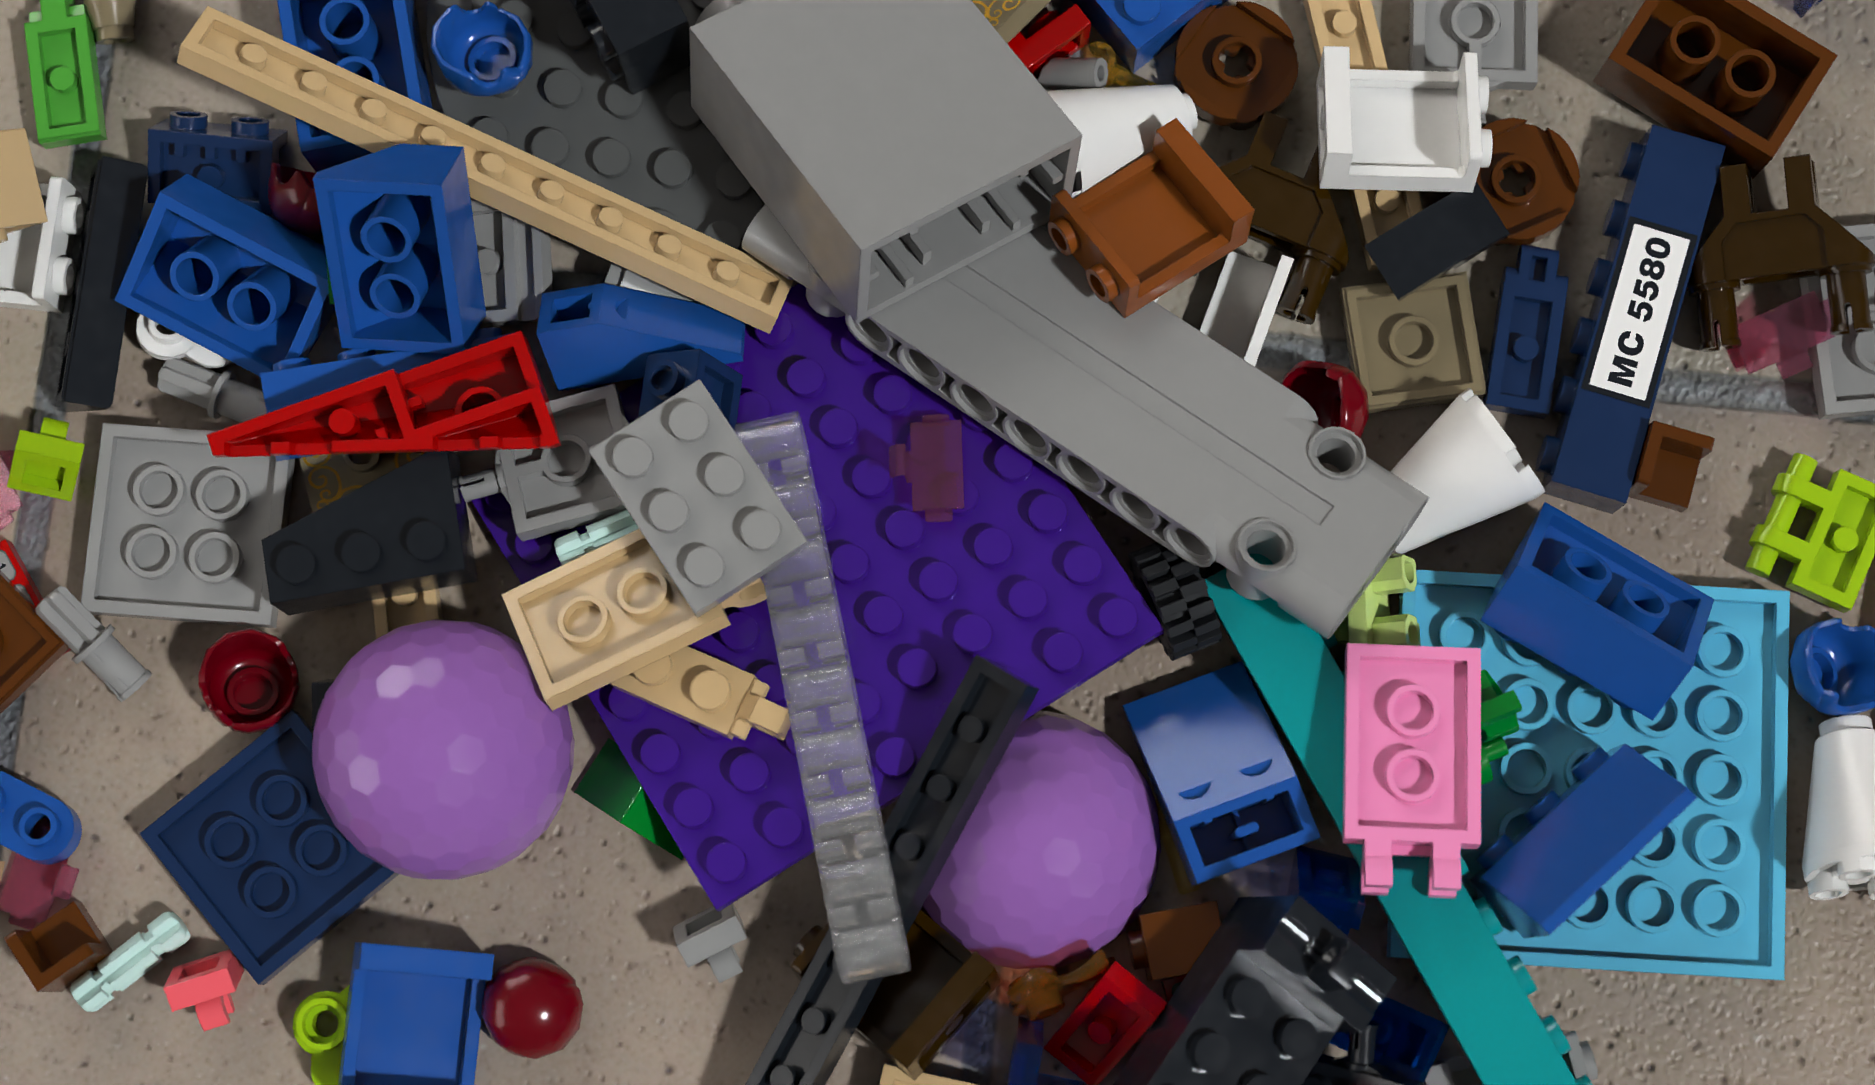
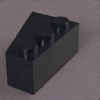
M453 451L426 452L262 539L270 604L287 615H294L478 582L467 506L460 490L462 486L458 481V477L462 475L459 457Z

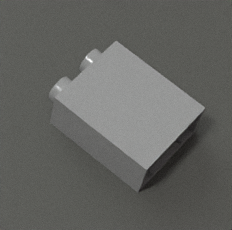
M714 0L702 11L695 25L689 27L691 107L856 324L1049 222L1052 195L1062 189H1065L1072 197L1082 134L972 0Z

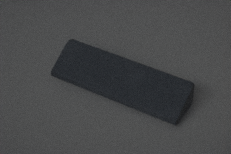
M102 156L91 171L84 227L81 235L76 278L55 407H58L57 411L106 410L113 404L127 307L114 300L137 247L148 177V168L144 164Z

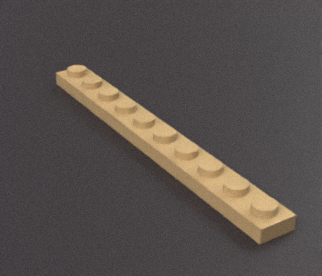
M209 6L206 7L180 45L177 64L372 153L398 144L464 147L471 198L768 334L771 333L794 279L788 280L749 254Z

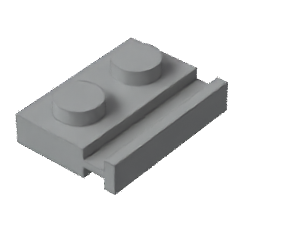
M471 200L486 308V317L480 328L528 324L530 321H538L542 293L553 292L550 234L484 203Z

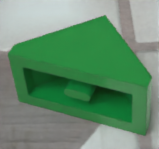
M608 738L574 793L624 826L683 860L684 856L617 743Z

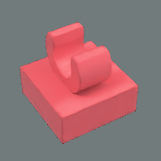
M230 949L173 967L163 987L172 1012L195 1005L198 1020L204 1031L229 1024L230 1018L228 1014L235 1011L230 993L236 992L244 973V968Z

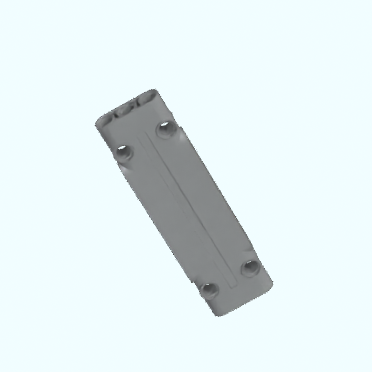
M766 204L753 218L744 234L742 241L743 250L788 280L794 279L805 286L807 301L817 313L826 317L838 318L845 316L846 325L850 332L865 347L1182 559L1200 567H1208L1214 561H1217L1226 567L1228 582L1231 588L1239 595L1250 600H1264L1271 597L1278 602V607L1326 639L1333 635L1413 526L1429 499L1427 495L1368 458L1362 440L1354 432L1343 427L1322 428L1318 425V417L1314 409L1303 398L1156 302L1152 301L1124 318L1111 301L1105 303L1095 295L1087 281L1086 271L1072 254L1069 256L1062 254L1053 243L1049 233L1040 227L857 324ZM1320 463H1329L1336 466L1341 473L1329 471ZM1249 554H1261L1267 557L1273 565L1257 563Z

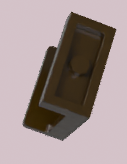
M854 881L841 894L837 902V906L839 908L844 902ZM920 909L856 1030L915 1081L1001 983L996 968L976 951L972 954ZM837 913L824 928L820 925L811 928L795 947L793 955L797 958L793 961L790 968L800 981Z

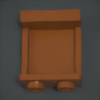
M1175 118L1156 130L1153 150L1074 199L1065 189L1052 195L1048 232L1058 250L1066 256L1072 254L1086 271L1087 281L1095 295L1105 303L1111 301L1120 314L1126 318L1245 244L1248 239L1255 209L1179 120Z

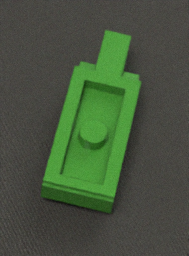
M40 0L41 10L29 12V22L24 23L39 144L45 149L107 140L95 37L85 4L76 5L75 0Z

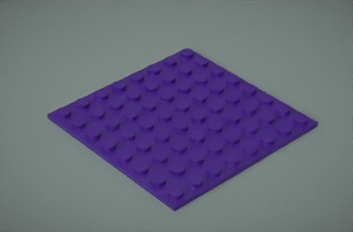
M800 283L790 288L770 334L745 324L743 361L726 365L743 375L735 433L808 541L809 546L761 577L770 598L749 607H728L724 609L731 625L688 645L690 648L751 673L759 681L768 684L770 689L765 699L790 710L789 714L795 717L785 740H779L752 727L746 740L734 736L730 740L723 735L615 689L611 683L587 694L718 912L898 800L976 654L989 658L1039 689L1022 720L1024 721L1164 633V628L1060 476L865 347L850 332L846 325L845 316L838 318L826 317L817 313L807 301L806 287ZM644 378L620 392L625 418L629 424L638 419ZM502 492L471 500L521 584L562 566L555 551L554 542L556 539L576 530L581 535L587 532L586 526L590 525L587 524L522 542L515 531L510 504Z

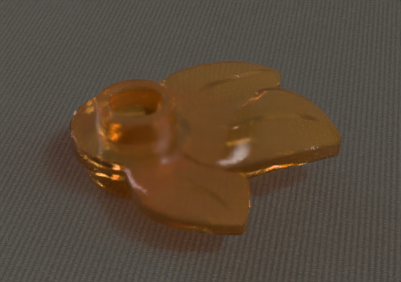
M1100 949L1085 964L1072 972L1059 975L1056 968L1051 965L1031 969L1008 985L1009 991L1006 994L1010 1000L1008 1006L1012 1015H1027L1030 1022L1040 1021L1054 1015L1065 1007L1063 997L1102 977L1116 961L1115 957L1107 958L1104 951Z

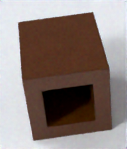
M1217 900L1136 916L1137 929L1126 931L1133 969L1145 968L1147 981L1187 974L1221 925Z

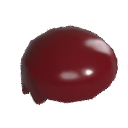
M275 162L272 163L268 183V200L272 214L280 223L293 231L315 238L322 237L313 177L316 173L282 166Z
M1305 360L1297 363L1284 375L1281 384L1309 403L1318 417L1319 426L1322 428L1343 427L1354 432L1361 439L1369 418L1368 393L1352 370L1335 363Z
M253 628L226 633L206 650L198 674V685L202 699L212 716L223 727H229L233 731L246 734L268 730L292 709L294 710L301 686L298 668L285 643L277 636Z
M523 957L499 967L492 976V981H488L485 985L482 1018L490 1037L501 1048L513 1055L539 1059L563 1050L580 1029L583 1000L580 989L576 986V980L565 969L537 957Z

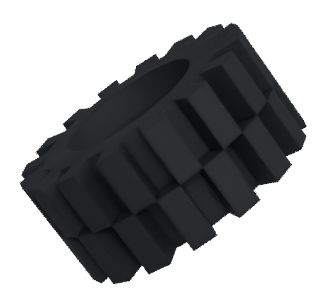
M1158 542L1128 554L1130 569L1134 574L1135 586L1164 628V633L1159 635L1157 639L1160 644L1162 643L1163 649L1167 656L1170 657V660L1174 661L1221 642L1222 633L1219 629L1221 626L1214 612L1216 608L1213 600L1208 595L1205 579L1199 573V566L1187 562Z

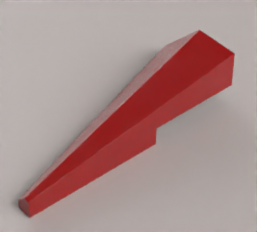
M521 330L401 373L391 369L206 435L212 454L215 457L544 449L561 446L547 393L528 340Z

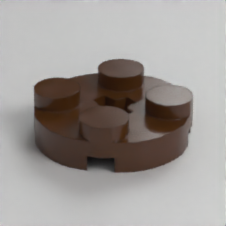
M1237 1L1236 5H1224L1216 8V5L1205 8L1187 23L1178 39L1174 58V85L1181 93H1187L1195 104L1197 115L1213 124L1229 126L1235 130L1250 129L1262 120L1265 111L1272 114L1277 113L1292 93L1298 76L1297 52L1294 47L1295 40L1291 30L1276 13L1257 3ZM1239 51L1244 52L1249 56L1246 67L1251 73L1245 77L1238 74L1234 78L1224 73L1225 65L1219 58L1224 53L1234 57Z
M1518 118L1501 119L1482 127V129H1491L1492 158L1489 168L1480 167L1476 182L1510 234L1494 244V246L1504 244L1519 246L1542 240L1562 224L1574 204L1580 179L1577 160L1567 142L1548 127L1544 131L1536 125L1526 124L1527 120ZM1511 167L1515 175H1522L1524 173L1528 175L1530 182L1523 188L1524 196L1515 197L1512 192L1505 193L1501 189L1499 184L1504 179L1503 169Z

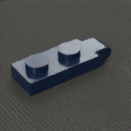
M1521 244L1517 255L1516 268L1505 266L1503 269L1485 383L1487 394L1483 398V403L1488 410L1545 419L1549 415L1568 289V277L1557 275L1559 250Z

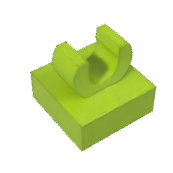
M44 417L40 434L25 430L19 431L7 488L72 501L85 444L66 440L69 422Z

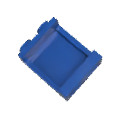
M355 942L338 1085H474L485 981H492L494 954Z

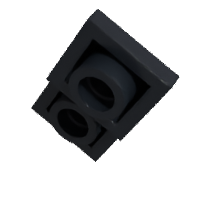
M1476 182L1473 193L1453 192L1380 235L1364 247L1396 298L1401 301L1453 267L1455 269L1510 234Z

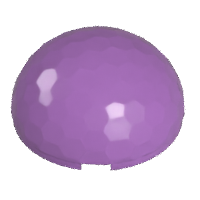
M434 619L398 627L367 644L346 663L327 690L318 710L313 731L312 764L317 789L327 813L335 827L361 854L395 873L411 878L458 880L489 872L515 859L548 829L561 807L574 763L575 741L567 704L553 711L547 705L521 644L495 628L476 622Z
M1038 711L1021 722L922 907L933 921L972 954L976 951L988 962L1012 969H1054L1091 957L1123 934L1132 924L1155 883L1161 854L1158 808L1149 784L1129 754L1105 733L1068 715Z

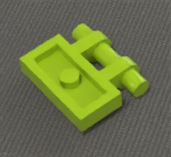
M1794 453L1786 473H1778L1771 489V494L1775 496V499L1764 524H1756L1749 540V545L1753 547L1745 569L1754 575L1769 578L1777 557L1794 563L1785 587L1842 613H1846L1852 610L1875 556V483L1846 470L1839 469L1833 473L1828 487L1825 489L1810 482L1818 462L1805 454ZM1799 506L1816 512L1805 540L1788 533Z

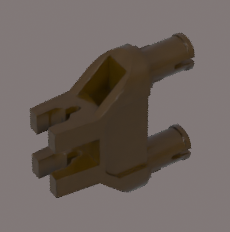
M1265 111L1247 155L1224 164L1219 168L1255 209L1248 238L1289 254L1296 261L1276 310L1281 315L1290 319L1299 296H1303L1304 302L1296 321L1311 325L1316 319L1315 314L1331 276H1337L1340 272L1346 270L1349 262L1348 247L1328 189H1320L1318 146L1304 178L1272 166L1271 163L1289 120Z
M1810 154L1783 158L1788 208L1756 213L1752 172L1747 169L1746 163L1719 167L1724 218L1695 256L1686 291H1689V296L1696 297L1701 342L1699 344L1700 351H1720L1718 325L1720 326L1722 347L1729 350L1742 346L1741 339H1739L1735 292L1740 291V286L1819 276L1820 279L1826 280L1831 335L1850 334L1848 308L1850 307L1852 310L1853 329L1856 330V333L1873 330L1866 274L1871 273L1872 267L1875 266V254L1820 209L1815 162L1811 160Z

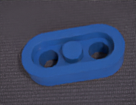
M0 770V845L38 864L51 865L67 859L76 850L81 840L82 825L77 813L60 800ZM49 818V832L44 837L35 839L33 835L35 824L41 819Z

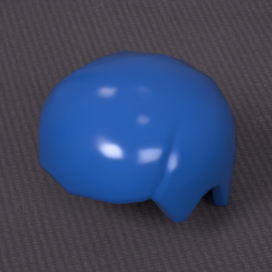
M490 1L485 2L483 6L474 10H464L457 4L452 5L445 10L432 26L431 50L446 80L464 94L483 97L515 89L525 79L532 67L533 41L519 16L498 8Z
M1841 618L1816 622L1812 626L1805 628L1795 639L1789 661L1797 694L1818 712L1828 716L1856 715L1874 709L1875 628L1870 625L1847 626L1842 624Z

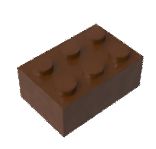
M1644 0L1592 82L1673 131L1725 145L1726 148L1722 161L1729 166L1746 163L1747 169L1752 172L1753 180L1773 159L1838 55L1748 0Z

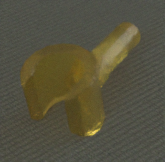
M1097 41L1089 45L1090 53L1094 57L1103 58L1108 62V79L1104 88L1112 84H1117L1121 87L1158 85L1118 65L1115 51L1105 42Z

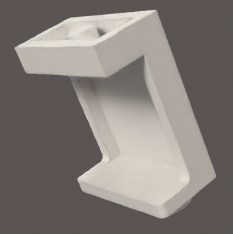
M1324 46L1316 82L1320 189L1473 193L1480 167L1489 168L1493 146L1491 129H1482L1481 114H1486L1488 108L1489 79L1488 76H1478L1477 52H1463L1460 67L1454 72L1350 69L1349 47Z
M51 176L49 184L39 183L48 222L7 234L8 241L0 243V307L63 313L65 295H71L74 290L76 264L71 256L75 235H80L83 231L86 206L84 199L81 198V193L63 177Z

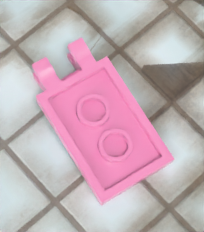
M1347 643L1345 649L1342 844H1363L1360 895H1388L1389 888L1393 886L1392 856L1430 857L1428 898L1455 899L1456 891L1461 890V849L1478 850L1481 845V648Z

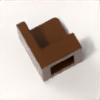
M1653 420L1648 425L1628 497L1679 512L1686 510L1689 506L1700 460L1712 452L1715 438Z
M79 901L71 902L30 931L14 930L4 937L6 944L37 992L64 991L88 970L92 972L98 968L97 963L113 952L85 906Z

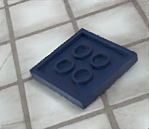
M293 709L139 833L258 985H265L399 875L361 854L333 824L321 800L314 778L312 728L300 713Z

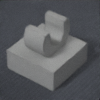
M733 903L719 912L713 906L673 926L676 946L688 968L707 959L719 983L743 972L739 964L740 959L733 945L746 939L747 936L742 919Z

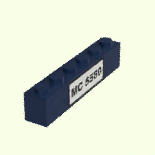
M1653 124L1638 143L1629 142L1619 169V177L1627 179L1622 201L1616 199L1612 201L1602 230V235L1611 238L1606 258H1596L1586 286V294L1595 296L1589 318L1580 316L1570 341L1569 353L1578 355L1572 377L1565 375L1562 377L1553 401L1552 412L1561 414L1555 437L1545 436L1536 461L1535 471L1544 474L1542 486L1546 491L1544 494L1610 514L1615 513L1627 503L1718 177L1719 167L1723 159L1725 145Z

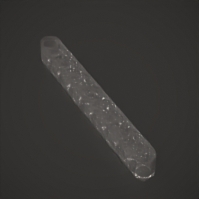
M793 411L736 424L735 433L809 545L762 577L839 974L843 985L911 971L909 950L802 420L799 411Z

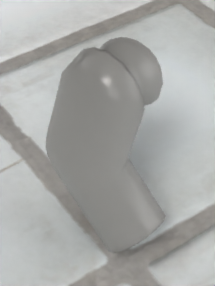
M1055 57L1045 62L1036 79L1046 91L1104 88L1108 79V66L1103 58Z

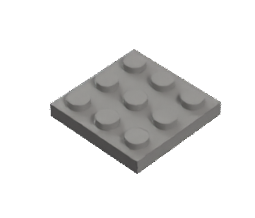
M102 423L81 604L92 615L276 628L278 608L270 604L261 540L288 526L295 459L276 462L275 456L215 457L212 454L206 435L216 431Z

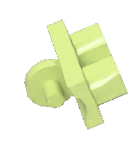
M1391 554L1334 632L1338 644L1360 643L1421 646L1420 626L1415 616L1410 614L1390 616L1389 594L1415 591L1417 574L1416 562L1413 558L1404 554Z

